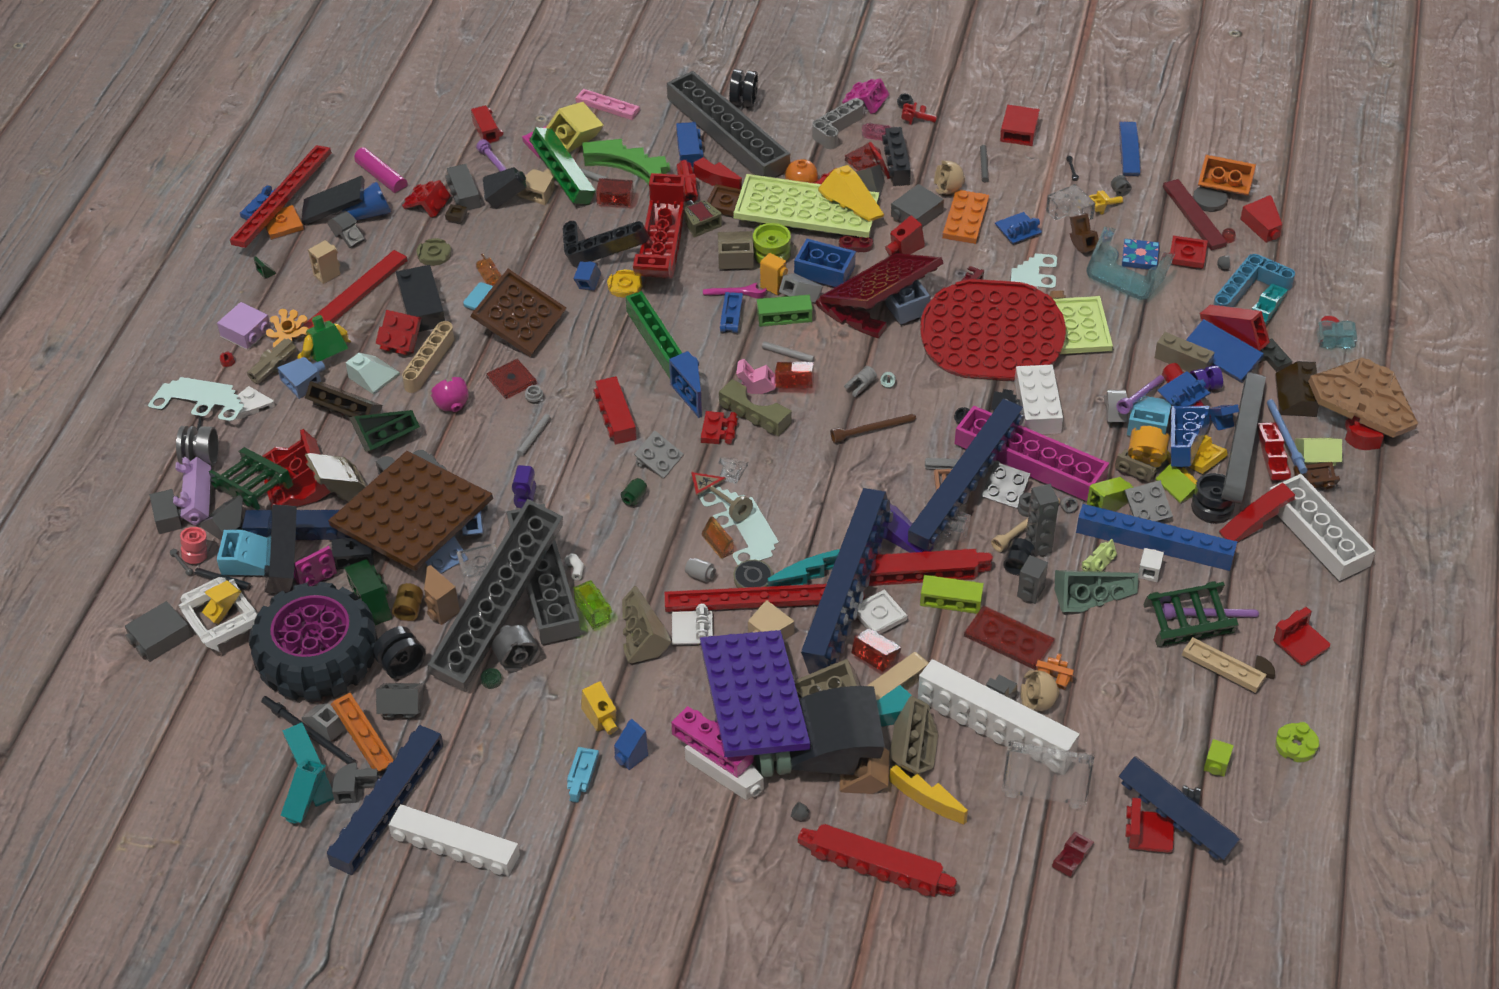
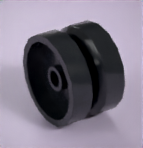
M734 69L730 81L729 102L739 106L743 100L744 106L754 107L758 91V72L748 71L745 75L743 70Z
M1209 473L1197 480L1191 507L1199 517L1218 522L1230 518L1233 514L1235 502L1221 499L1225 475Z
M403 626L394 627L382 634L375 642L372 650L377 662L394 679L405 678L414 673L424 662L426 650L407 627Z

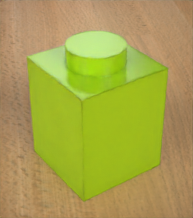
M1213 739L1204 771L1225 777L1234 745Z

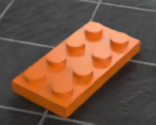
M965 190L956 191L942 238L976 244L988 205L989 195Z

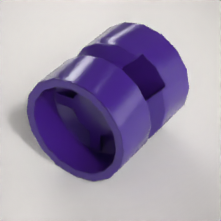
M1217 365L1205 367L1204 370L1197 369L1190 372L1196 380L1203 379L1206 386L1204 387L1207 390L1223 387V375Z

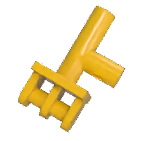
M1099 190L1097 194L1089 195L1086 200L1090 203L1091 207H1094L1096 212L1104 214L1106 205L1122 203L1123 197L1110 198L1105 191Z

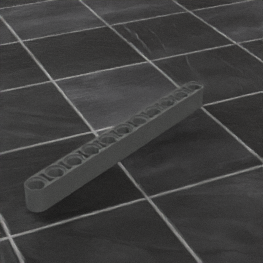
M1251 372L1246 374L1221 499L1241 504L1266 376Z

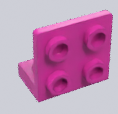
M881 78L876 80L870 79L867 82H857L854 84L852 90L846 94L842 103L844 104L854 98L864 101L870 114L876 113L890 94Z
M329 546L294 563V581L297 585L308 583L309 586H314L337 573L332 550Z

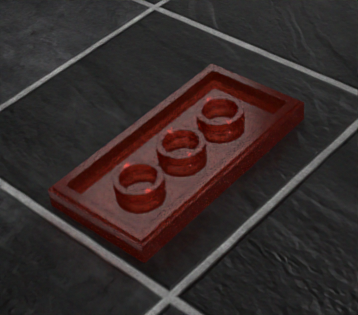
M984 605L964 632V637L1036 670L1037 661H1043L1055 643V638Z

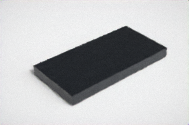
M361 175L305 198L301 222L307 225L362 203L365 184L363 176Z

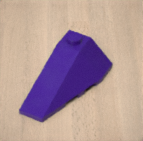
M890 503L893 520L888 524L885 539L909 553L927 551L908 542V529L913 523L898 507Z

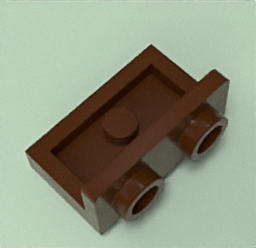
M1332 462L1305 465L1307 472L1302 474L1315 489L1320 487L1331 489L1340 481V477L1335 475ZM1295 466L1293 470L1295 476H1297L1301 473L1298 467Z

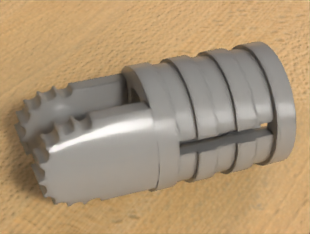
M865 366L844 387L848 389L855 384L858 388L853 391L852 395L856 397L877 378V374L873 368Z

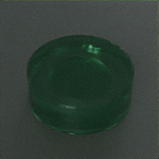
M495 668L483 671L481 674L482 685L488 689L497 688L502 682L500 671Z

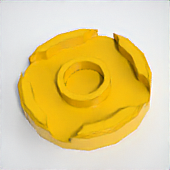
M632 270L616 271V274H611L607 280L608 290L616 297L625 298V296L641 291L642 278L641 276H635Z

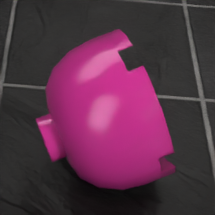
M452 377L453 381L447 382L445 379L436 384L431 390V397L435 405L441 410L457 412L467 402L469 392L464 379Z

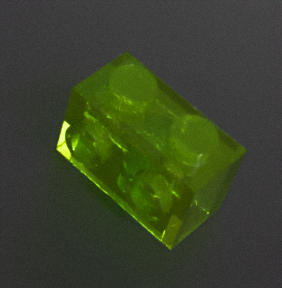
M592 580L573 587L575 603L593 630L611 622V606L604 600L599 588H596Z

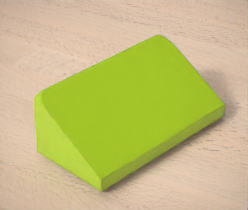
M1171 464L1155 479L1156 481L1161 480L1163 488L1180 504L1193 497L1196 485L1176 466H1171Z

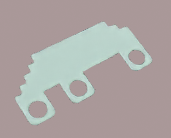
M1035 253L1034 257H1029V261H1023V265H1018V268H1012L1011 281L1030 284L1037 287V289L1038 287H1055L1056 277L1054 275L1039 274V266L1056 267L1057 256ZM1051 257L1054 262L1052 264H1045L1043 259ZM1044 277H1049L1053 282L1050 285H1045L1041 280Z
M180 377L178 381L173 380L169 384L164 383L148 406L162 409L171 397L198 402L192 409L191 414L206 416L214 404L223 405L225 407L218 415V418L231 421L236 418L244 404H240L241 400L237 399L238 395L234 394L235 390H232L233 385ZM158 398L165 399V402L160 406L153 404ZM201 405L208 406V409L203 413L196 411ZM229 409L235 411L232 417L226 418L223 416L224 412Z
M716 487V489L733 501L740 497L736 492L730 493L728 489L722 490L721 487ZM707 490L698 495L704 506L723 502L727 511L711 517L717 529H723L736 524L747 543L748 548L733 553V558L737 565L741 563L738 560L740 553H748L750 560H763L773 555L771 550L775 549L774 544L779 541L752 497H749L753 503L750 515L744 521L736 522L729 515L731 504L717 494ZM707 493H712L716 496V499L713 502H706L703 497ZM719 516H726L729 522L725 525H720L716 519Z

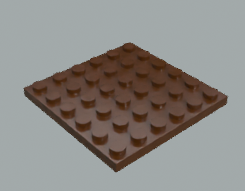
M406 451L331 517L328 522L331 527L416 572L493 500V494Z

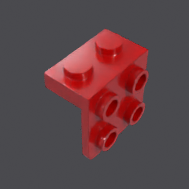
M441 180L429 181L424 185L418 184L415 186L412 194L405 198L402 207L406 209L422 205L430 217H435L449 200L451 194Z
M1304 607L1300 611L1296 610L1288 619L1279 621L1275 627L1276 631L1273 639L1276 644L1300 665L1307 664L1330 648V642L1309 625L1312 611L1308 607Z
M1132 798L1131 806H1127L1126 819H1130L1125 829V837H1129L1128 849L1172 852L1174 820L1169 816L1165 819L1157 812L1141 811V798Z

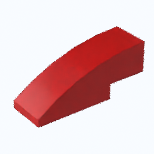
M703 157L693 163L695 176L699 180L712 186L717 184L742 189V178L720 162L714 165Z

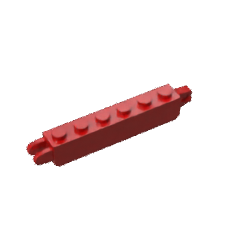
M976 549L880 554L876 556L875 569L869 575L870 581L868 586L923 583L924 575L957 580H974L978 572H987L992 569L991 562L993 561V556L989 552L977 553Z
M827 824L820 825L817 831L802 828L798 835V843L811 849V855L819 860L833 862L840 867H847L856 870L860 874L874 876L881 881L897 884L901 888L918 891L925 896L935 897L938 893L950 897L956 893L955 886L957 881L955 877L943 873V866L939 862Z

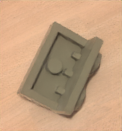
M1124 449L1122 454L1119 453L1117 455L1115 463L1116 469L1147 482L1151 481L1159 468L1130 458L1127 449Z

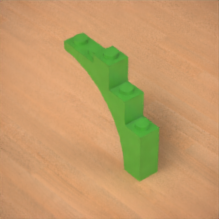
M622 139L582 143L585 166H607L622 169L643 179L648 185L651 173L667 174L670 172L669 162L666 163L665 156L648 158V154H644L643 147L626 149Z

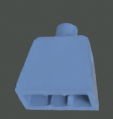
M306 357L278 367L280 380L299 399L306 395L310 381L321 382L319 373L325 370L322 361L312 364Z

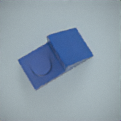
M1238 404L1210 408L1211 421L1217 430L1234 427L1233 413L1239 412Z

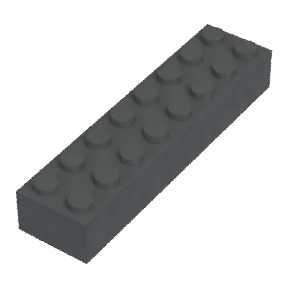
M522 508L507 511L509 529ZM554 539L526 587L541 644L581 636L579 618L556 540Z

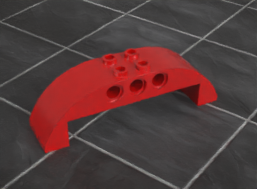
M651 173L649 181L650 202L645 222V228L650 237L646 243L641 245L640 253L635 254L633 271L635 276L672 278L676 268L682 233L685 175Z

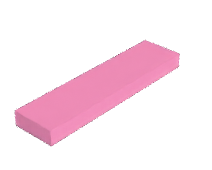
M583 89L575 98L576 103L584 102L589 107L633 120L640 111V106Z

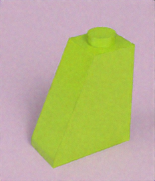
M1121 477L1092 484L1089 487L1087 505L1116 512L1129 503L1125 490L1133 488V486Z

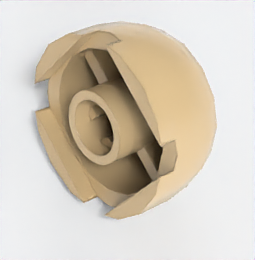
M941 161L942 164L937 166L934 176V184H937L939 188L936 191L938 194H954L964 184L965 175L957 163Z
M1028 671L1024 678H1027L1026 683L1021 684L1022 704L1036 712L1050 709L1059 696V688L1056 681L1044 671Z

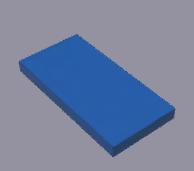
M1204 319L1186 339L1191 343L1215 352L1212 366L1217 365L1222 372L1241 383L1245 380L1247 372H1251L1264 357V353Z

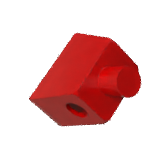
M912 215L891 231V243L885 246V249L889 255H892L895 252L912 254L924 248L922 224Z

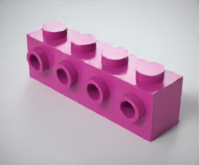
M687 706L671 722L672 735L737 778L754 762V755L724 758L717 723L705 718L698 710H693Z

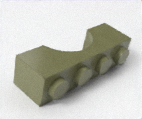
M733 379L719 391V405L762 427L769 433L779 436L791 424V410L778 403L768 406H759L751 403L747 399V387Z

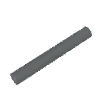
M981 145L982 182H988L987 147Z

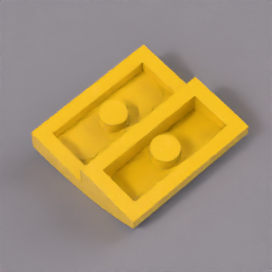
M1205 435L1192 465L1188 467L1203 474L1228 456L1227 449L1212 444V437Z

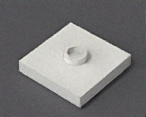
M885 589L863 600L857 608V618L873 637L907 620L906 613Z

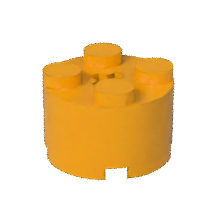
M1141 426L1140 430L1134 428L1130 436L1129 457L1142 463L1150 464L1153 467H1160L1161 463L1166 460L1169 434L1166 433L1165 435L1162 433V429L1153 426Z

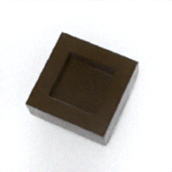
M451 204L445 214V220L462 223L467 214V207Z

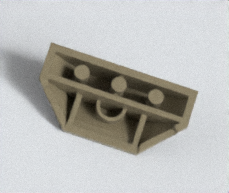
M910 696L894 724L890 758L900 767L914 774H921L934 768L938 732L934 719L929 712L931 711L929 704L914 696Z

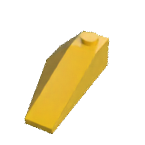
M849 165L834 169L818 188V191L827 200L840 203L842 208L848 207L854 210V214L869 222L884 217V213L858 174Z

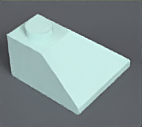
M358 353L346 362L349 379L373 395L400 375L399 371L374 355Z

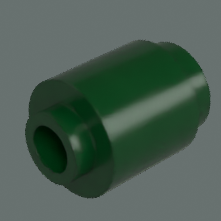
M640 478L631 480L621 492L622 501L626 505L635 506L646 493L647 484Z

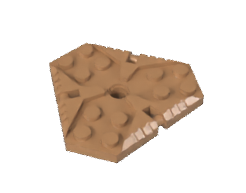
M1361 357L1338 367L1314 374L1308 381L1319 405L1350 419L1356 416L1360 418L1359 423L1394 438L1414 430L1418 425L1394 372L1387 367L1373 363L1369 359Z

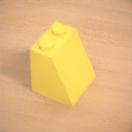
M584 102L559 108L546 128L552 129L570 153L581 146L582 143L596 137L604 125Z

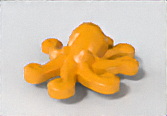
M280 309L281 323L277 316L270 318V322L274 324L277 332L274 333L272 329H267L266 331L268 337L278 338L273 343V347H276L284 338L292 341L293 338H297L302 334L306 335L308 328L301 327V325L306 323L308 318L305 315L298 317V312L294 309L289 312L290 316L287 318V310Z

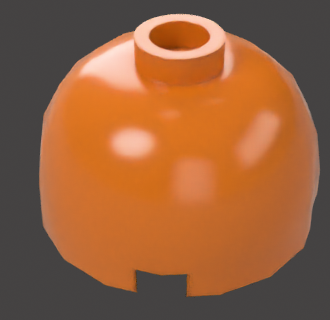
M798 159L788 165L785 179L814 183L818 180V171L811 161Z

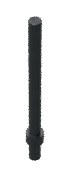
M267 696L262 698L261 702L270 708L274 715L284 718L293 726L303 723L311 739L346 764L356 763L354 758L288 712L284 705L274 702Z

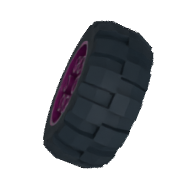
M319 582L318 586H309L308 583L295 585L294 590L288 593L281 591L273 596L269 607L263 605L251 628L249 646L255 669L259 672L260 679L274 691L278 690L279 694L297 701L298 697H304L307 702L322 701L324 696L332 695L335 698L346 693L349 685L354 684L356 686L366 676L367 668H371L375 660L372 650L378 638L372 613L366 603L343 586L338 590L333 583Z

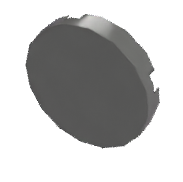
M1200 186L1193 194V198L1203 211L1213 212L1215 209L1221 210L1226 206L1227 195L1225 191Z

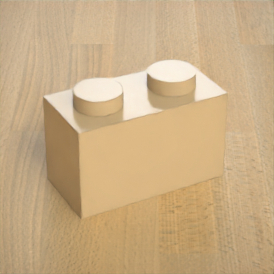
M324 240L308 249L313 275L321 283L325 284L341 275L340 263L337 259L338 251L334 245Z

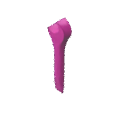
M753 283L749 286L738 288L703 289V295H725V292L743 293V295L753 298H763L767 294V289L758 290V283Z

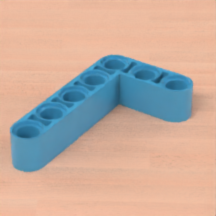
M1250 254L1217 293L1213 305L1234 307L1255 280L1268 285L1275 284L1290 290L1293 286L1295 271L1261 255Z

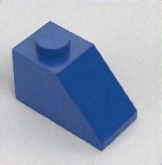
M633 719L628 721L614 745V758L619 765H624L628 770H631L648 756L646 730Z

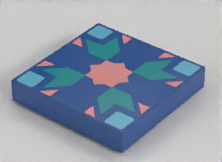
M1124 239L1122 266L1157 270L1159 242Z

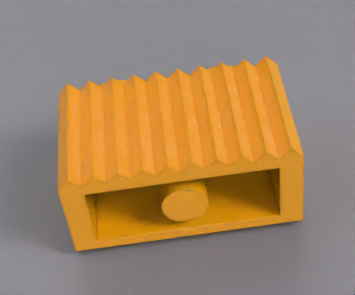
M768 253L760 261V287L779 295L781 293L779 289L783 276L788 273L786 260Z

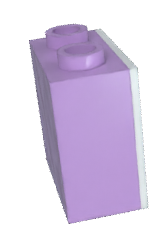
M242 302L217 322L222 338L246 350H249L266 334L267 329H271L267 314Z

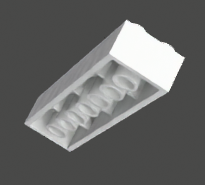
M933 659L919 675L918 699L929 704V707L937 710L940 714L956 720L961 725L970 727L977 733L983 734L993 739L996 743L1012 749L1015 753H1020L1030 758L1031 761L1049 768L1052 772L1063 776L1075 760L1079 733Z

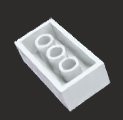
M1053 365L1016 366L1014 381L1017 399H1020L1019 405L1023 407V416H1025L1022 426L1040 434L1061 433L1063 415Z

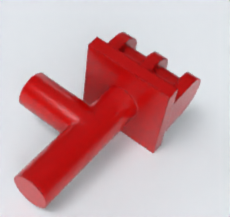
M914 102V105L908 103L903 105L901 118L909 121V125L912 124L914 117L933 123L936 122L937 116L926 114L925 105L920 106L919 112L916 111L917 102Z

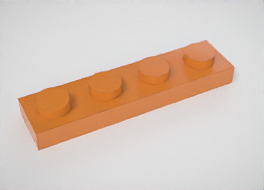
M348 693L333 701L331 706L370 767L377 769L378 773L385 770L389 763L394 760L352 694Z

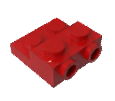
M386 310L382 327L379 326L375 344L380 345L379 349L390 351L391 348L397 349L396 353L407 355V352L414 353L421 318Z

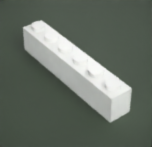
M401 804L389 823L391 837L397 841H405L417 848L432 850L438 855L450 856L456 861H465L476 868L491 870L497 875L509 876L520 856L518 843Z

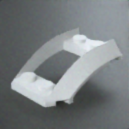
M218 577L183 594L181 597L182 604L178 605L200 640L206 647L219 651L218 644L226 643L231 638L244 634L251 629L257 616L255 609L241 592L234 602L240 615L207 631L192 608L199 607L204 602L210 600L211 598L205 594V591L225 582L226 579L223 577ZM234 579L229 580V582H231L235 587L238 588Z

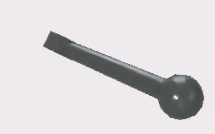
M177 549L170 550V555L178 560L186 570V575H192L193 569L188 568L178 555Z

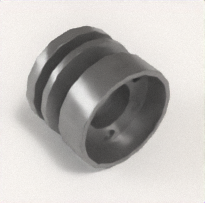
M180 426L176 439L178 463L182 464L184 457L190 461L198 457L207 464L214 466L217 462L219 451L217 429L215 427L202 426L197 431L195 426Z

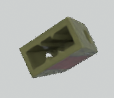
M689 200L685 203L684 221L695 238L722 227V213L705 200L697 203Z

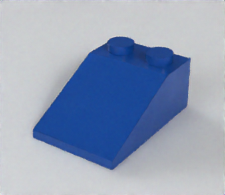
M686 351L669 359L670 385L696 416L701 418L699 362L695 356Z

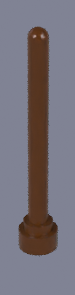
M909 414L846 430L839 427L830 430L831 439L834 444L839 443L848 436L915 421L916 415Z

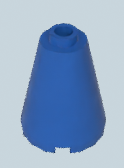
M373 182L364 190L362 203L344 209L342 212H349L356 220L389 214L391 209L378 183Z

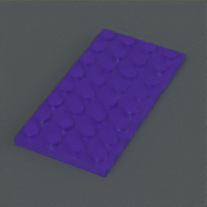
M781 630L700 637V647L724 758L810 749V741Z

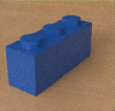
M696 122L676 123L680 161L687 160V162L691 163V167H693L694 162L703 158V150H700L702 149V141L699 139L700 128L697 129Z

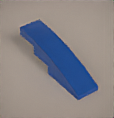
M1119 122L1122 175L1139 176L1140 158L1136 122Z

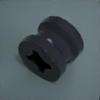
M1183 785L1182 792L1199 805L1201 788L1190 789L1188 786Z

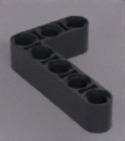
M568 221L563 226L564 253L574 267H578L580 262H593L642 245L650 237L641 221L633 222L584 239V235L576 221Z

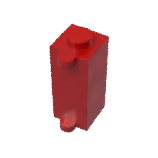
M487 105L472 108V122L481 140L485 139L489 143L500 141L499 137L503 136L504 133L501 129L498 130L492 117L493 111Z

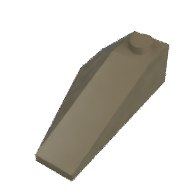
M634 586L622 599L623 619L626 620V627L623 629L626 643L623 644V650L629 663L659 657L672 643L667 630L638 587Z
M848 659L794 680L798 698L832 688L860 686L856 672Z

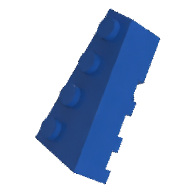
M1172 406L1171 466L1181 468L1192 465L1210 425V406Z

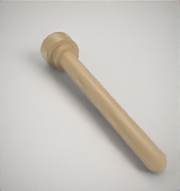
M1028 518L1005 535L994 537L991 540L992 547L997 552L1005 550L1008 547L1009 541L1027 528Z

